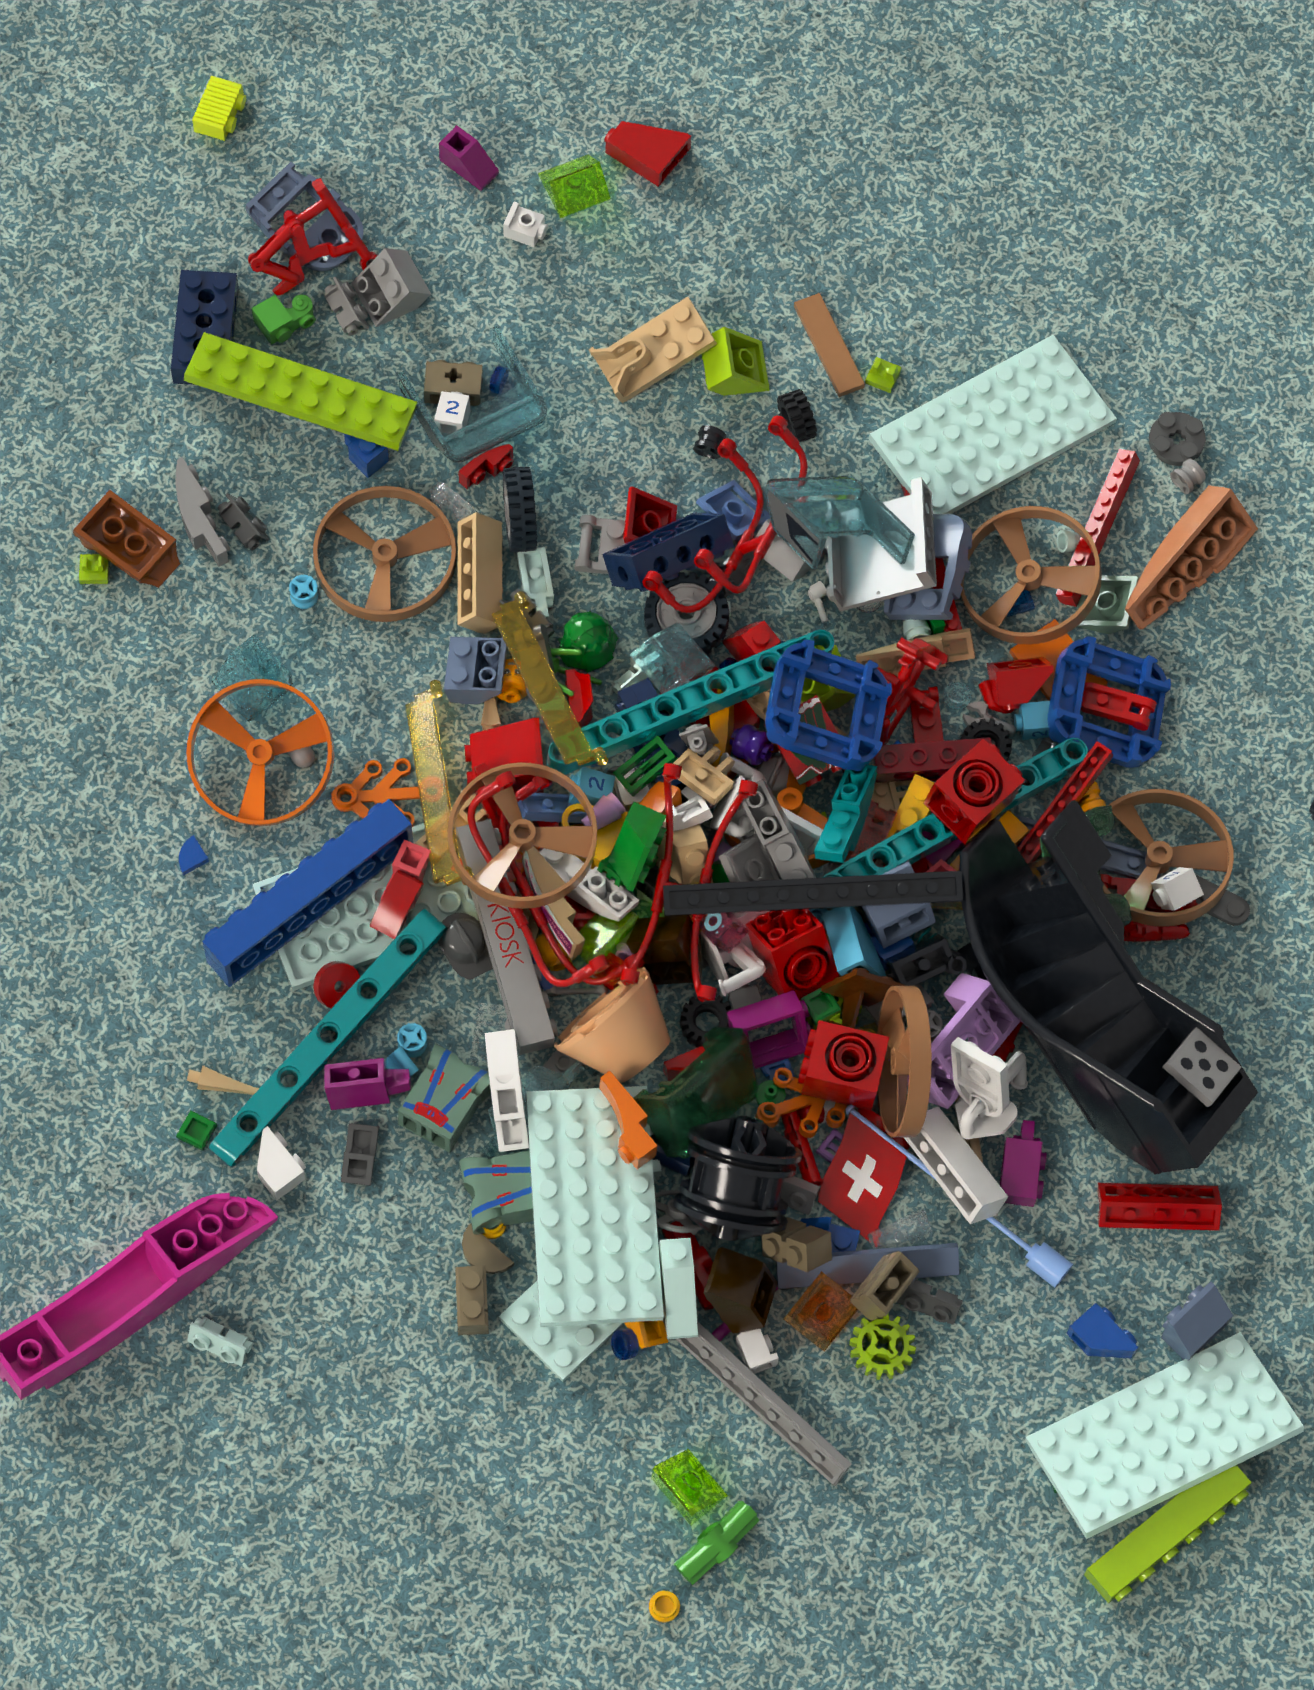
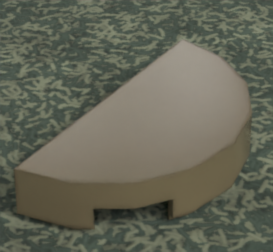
M471 1223L468 1225L463 1234L462 1248L464 1258L470 1266H486V1273L491 1274L503 1273L514 1266V1262L483 1234H474Z

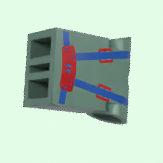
M435 1043L428 1066L424 1069L398 1109V1125L450 1153L478 1106L491 1095L489 1072L478 1066L463 1063L455 1053Z
M529 1151L496 1156L492 1159L467 1157L459 1161L463 1185L473 1199L469 1208V1215L474 1234L485 1233L483 1227L493 1230L500 1224L507 1226L534 1221Z

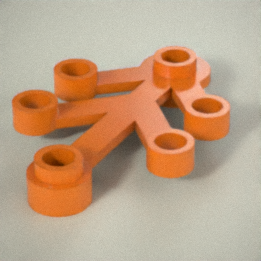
M400 758L395 761L394 767L372 790H362L371 779H376L382 774L380 762L370 760L365 764L364 770L351 784L343 783L334 788L331 800L337 810L342 812L353 811L363 819L368 815L369 811L363 803L374 802L375 804H383L388 799L391 801L425 799L429 803H438L444 798L445 786L440 779L431 777L426 779L422 786L391 788L401 777H405L411 772L409 760ZM399 764H406L408 768L405 771H399L397 766ZM370 766H377L379 770L376 773H370L368 768ZM435 788L439 793L436 796H430L428 791ZM348 794L351 796V800L343 802L340 799L341 796ZM395 804L405 817L411 819L412 827H414L415 819L413 814L404 812Z
M782 1067L775 1071L773 1082L777 1087L789 1088L801 1093L803 1084L798 1083V1078L793 1077L789 1069ZM784 1075L788 1080L782 1081L778 1076ZM800 1095L778 1104L764 1102L757 1108L755 1118L764 1121V1124L774 1128L778 1124L780 1116L811 1105L807 1117L800 1123L799 1132L805 1138H812L817 1133L818 1119L826 1100ZM835 1103L834 1108L828 1111L826 1123L829 1127L839 1128L842 1126L845 1119L844 1111L847 1105ZM764 1110H769L774 1114L767 1115ZM837 1115L840 1120L835 1121L830 1116ZM804 1125H811L813 1130H806Z

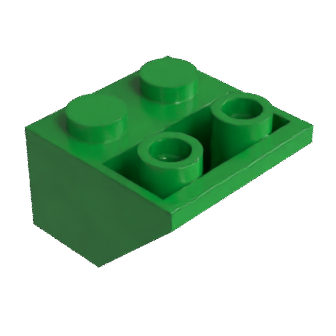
M633 802L625 818L608 861L626 889L631 892L634 891L638 882L644 883L658 853L659 845H661L667 831L666 828L662 827L666 815L636 802Z

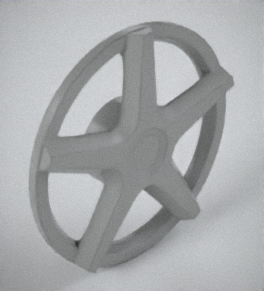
M678 1190L661 1191L655 1193V1199L666 1195H676L681 1192ZM674 1199L670 1200L667 1205L655 1201L656 1209L666 1213L659 1219L657 1218V1228L660 1227L680 1233L690 1232L693 1235L703 1229L699 1225H694L682 1211L674 1206ZM678 1221L683 1226H674L667 1223Z

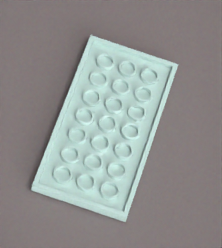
M1051 335L870 433L869 441L910 495L911 480L922 477L932 492L933 514H952L1116 423L1117 418L1055 336Z
M444 816L412 827L413 843L415 844ZM457 847L455 851L458 856V859H460L461 857ZM450 854L436 867L430 861L428 862L422 881L424 885L415 907L409 911L402 931L424 908L441 922L447 916L455 913H466L479 921L470 888L458 874L452 871L454 866ZM392 863L277 951L293 991L314 984L317 972L329 962H345L356 969L373 963L394 939L370 927V923L393 874ZM296 869L252 884L255 895L262 891L267 892L275 886V882L286 873L291 874ZM404 944L401 946L400 951L404 952L415 947L412 944Z
M647 1086L624 1087L648 1115L647 1126L643 1129L650 1136ZM599 1088L526 1091L540 1327L663 1321L652 1159L637 1170L632 1163L627 1164L618 1153L619 1137L622 1135L620 1125L612 1106Z
M1239 1332L1194 1354L1189 1361L1184 1359L1027 1436L1026 1442L1085 1538L1088 1539L1302 1433L1304 1426L1244 1336Z

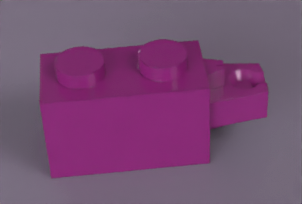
M384 1058L324 1065V1089L331 1110L390 1103V1095L411 1090V1076L409 1069H387Z
M1023 1120L1020 1136L1006 1137L1000 1178V1187L1008 1196L1005 1201L1006 1204L1034 1207L1036 1199H1042L1044 1181L1039 1180V1171L1045 1170L1047 1153L1041 1152L1042 1142H1040V1138H1034L1035 1121Z

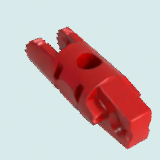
M1126 918L1121 919L1124 924V941L1177 940L1187 938L1190 934L1189 928L1185 923L1162 927L1144 925Z

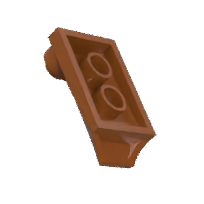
M111 490L101 498L73 529V535L80 539L81 544L85 548L95 550L139 583L159 588L180 565L176 550V539Z

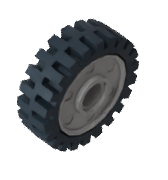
M530 467L504 468L503 500L510 552L537 550L536 512Z
M679 572L677 578L662 581L666 588L675 596V600L685 606L699 603L717 584L713 580L708 581V577L705 575L697 577L695 572H690V575H685V572ZM722 589L707 606L693 612L694 616L688 620L680 617L683 612L674 609L670 604L667 605L655 591H650V596L647 597L644 608L645 627L655 647H660L664 654L671 653V657L678 659V656H683V660H689L690 656L701 658L702 653L708 655L712 652L713 647L717 648L720 645L721 639L724 640L729 626V607Z

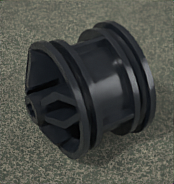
M749 1116L725 1118L690 1127L688 1138L693 1142L689 1143L688 1153L695 1158L691 1178L682 1180L679 1190L681 1193L675 1195L674 1206L701 1228L712 1233L713 1236L724 1240H744L785 1230L788 1220L784 1215L787 1213L788 1204L781 1199L785 1178L795 1175V1164L801 1162L802 1151L775 1129L764 1124V1121Z

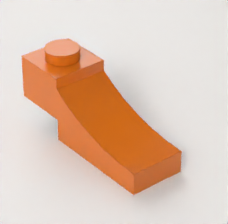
M608 1071L600 1077L599 1089L612 1106L620 1125L622 1135L619 1137L618 1153L625 1163H632L638 1170L656 1156L658 1145L643 1129L647 1126L648 1115L612 1072Z

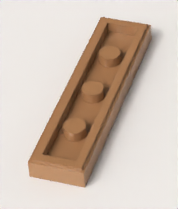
M820 293L794 302V308L838 397L863 389L865 383Z

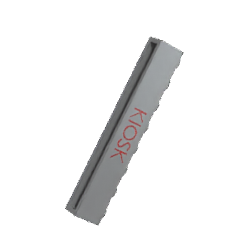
M491 819L476 822L479 834L492 858H494L500 852L499 845H502L499 829H493ZM468 824L456 827L455 839L463 867L474 877L487 865V862L481 854ZM509 882L515 896L518 897L514 882ZM497 887L495 892L501 893ZM470 889L510 1029H515L518 1055L553 1047L555 1036H558L556 1022L554 1018L549 1019L547 1009L550 1008L546 991L541 992L538 982L542 981L541 971L537 964L532 962L530 955L532 952L522 930L516 925L508 907L487 901Z

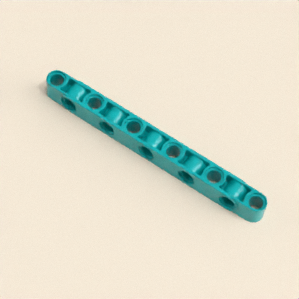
M815 630L582 727L572 734L551 743L546 765L566 775L652 740L657 735H664L771 689L774 671L767 672L763 667H771L775 670V665L786 648L802 643L803 640L815 641L814 646L821 645L825 648L822 651L832 654L834 637L826 630ZM711 689H720L723 693L716 694ZM665 710L672 715L664 716L660 714V711ZM613 732L618 734L619 737L611 738L607 734ZM563 755L567 759L561 761L557 760L554 756Z
M1070 738L1016 766L1021 771L1022 777L1029 781L1030 786L1022 785L1014 800L997 816L1073 773L1088 754L1086 744L1079 738ZM1066 751L1074 752L1078 759L1070 758ZM932 813L851 858L822 878L882 875L906 862L912 865L958 838ZM922 832H930L934 839L928 840L924 838ZM873 859H881L886 867L876 866Z
M422 909L209 1145V1149L231 1168L236 1165L235 1160L240 1155L244 1156L260 1139L263 1129L267 1126L270 1128L320 1073L324 1065L330 1062L438 942L448 927L428 910ZM404 944H412L416 951L412 955H405L400 951V948ZM366 987H372L376 990L377 994L374 998L366 999L361 995V990ZM325 1031H333L336 1033L337 1039L332 1043H326L321 1039V1035ZM285 1075H293L298 1081L293 1087H285L281 1083V1079ZM246 1119H253L258 1125L255 1130L246 1132L240 1127L241 1123Z

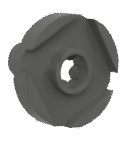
M1181 412L1162 413L1153 423L1149 433L1151 450H1153L1159 460L1173 466H1182L1183 462L1187 459H1197L1204 449L1206 440L1202 421ZM1175 433H1178L1185 441L1174 444V439L1169 438V436H1174Z

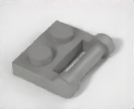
M582 515L579 526L582 528L579 556L575 560L574 569L578 572L608 574L602 554L625 544L623 539L625 521ZM593 529L601 530L598 562L590 560Z

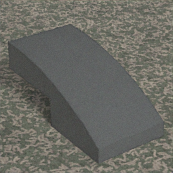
M349 1123L341 1174L342 1183L371 1186L379 1126Z

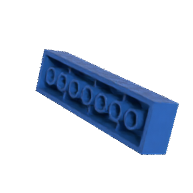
M390 799L383 804H375L368 811L366 817L360 821L355 820L346 827L345 833L337 839L331 838L322 846L321 851L313 857L310 855L304 858L295 871L291 874L286 873L275 882V886L267 892L262 891L257 894L251 904L244 910H236L230 915L228 922L223 926L211 929L202 941L207 963L224 983L231 987L394 861L404 839L413 843L411 822Z

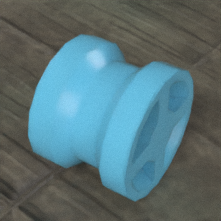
M299 575L291 580L289 592L292 603L300 609L313 607L317 603L319 595L316 580L308 575Z
M408 1023L402 1026L397 1034L398 1048L401 1046L410 1058L421 1056L427 1048L425 1029L416 1023Z

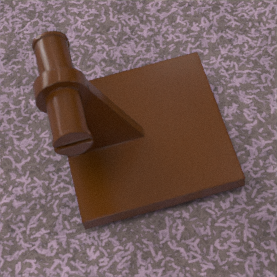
M856 968L848 974L836 977L833 981L821 986L822 992L843 998L842 1024L832 1020L829 1023L855 1029L861 1005L870 1007L883 1001L887 990L891 986L905 985L893 981L891 977L871 974L867 969Z

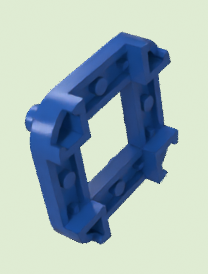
M1090 636L1074 641L1060 653L1057 659L1047 718L1049 737L1052 741L1059 744L1070 738H1079L1086 744L1088 753L1098 741L1112 750L1113 757L1109 761L1110 763L1128 768L1140 767L1161 748L1162 741L1158 739L1165 695L1171 689V680L1166 679L1163 670L1156 664L1158 660L1153 656L1148 655L1143 659L1097 644L1096 638ZM1089 673L1135 688L1134 694L1155 700L1157 705L1154 713H1150L1149 719L1151 722L1148 730H1138L1129 725L1128 735L1083 721V715H1080L1086 674ZM1132 707L1131 712L1138 714L1140 709Z
M803 640L802 643L791 645L786 648L775 665L765 717L768 740L786 750L846 770H863L873 760L883 745L880 738L887 698L892 693V684L887 683L883 674L876 669L879 665L871 660H868L865 665L814 648L815 641ZM805 678L856 694L849 737L800 721L801 715L798 712Z

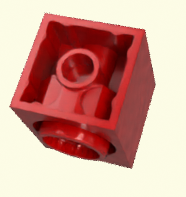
M983 738L933 784L923 804L965 845L990 820L996 817L1014 800L1025 779L1015 765L1009 764L1002 757L1000 750L994 744L988 743Z
M808 909L769 911L745 924L754 953L766 966V971L762 976L778 995L794 990L800 1001L802 997L839 977L824 926Z
M819 1020L816 1030L810 1029L804 1055L809 1056V1058H803L798 1083L803 1084L801 1094L845 1105H854L857 1108L871 1111L878 1091L889 1037Z

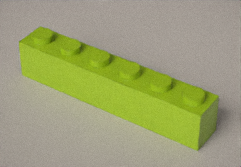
M1236 1465L1179 1493L1088 1567L1084 1576L1108 1604L1113 1599H1116L1118 1602L1122 1601L1133 1591L1130 1586L1139 1579L1142 1583L1145 1582L1156 1572L1153 1567L1163 1560L1166 1564L1179 1553L1177 1547L1184 1541L1188 1544L1194 1542L1203 1533L1200 1528L1207 1522L1211 1525L1217 1523L1226 1514L1223 1510L1230 1503L1237 1506L1249 1495L1246 1490L1252 1482Z

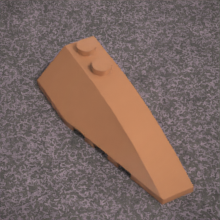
M1208 485L1174 525L1148 562L1125 607V610L1139 629H1144L1167 612L1168 607L1174 602H1180L1186 598V593L1205 584L1207 582L1206 579L1213 571L1219 573L1225 569L1258 530L1231 488Z

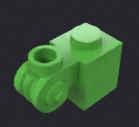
M276 295L252 308L253 321L271 345L277 341L280 343L285 342L299 327L303 329L309 328L316 321L313 315L312 300L306 295L295 296L292 300V308H285Z

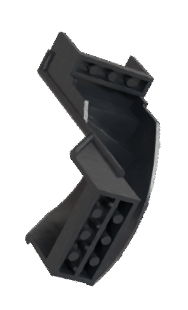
M1071 801L1041 835V841L1052 858L1048 856L1033 863H1026L1001 822L997 819L990 820L960 852L959 871H962L963 901H961L966 929L984 975L998 997L1025 1025L1083 1116L1094 1130L1096 1129L1113 1146L1133 1161L1153 1172L1154 1175L1163 1172L1198 1168L1258 1093L1223 1038V1028L1207 1016L1144 978L1124 947V924L1101 888L1104 884L1097 875V872L1112 855L1077 801ZM1195 1027L1200 1029L1241 1066V1069L1209 1107H1206L1163 1068L1164 1064Z

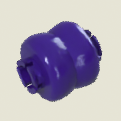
M746 724L741 729H736L731 736L734 738V740L730 739L733 755L736 758L745 759L751 765L758 766L763 761H768L773 754L770 750L774 751V745L768 740L767 732L759 731L751 724Z

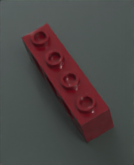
M983 738L882 745L880 751L873 758V766H877L878 769L875 783L909 781L913 779L915 774L926 779L940 778ZM984 738L988 743H991V738Z

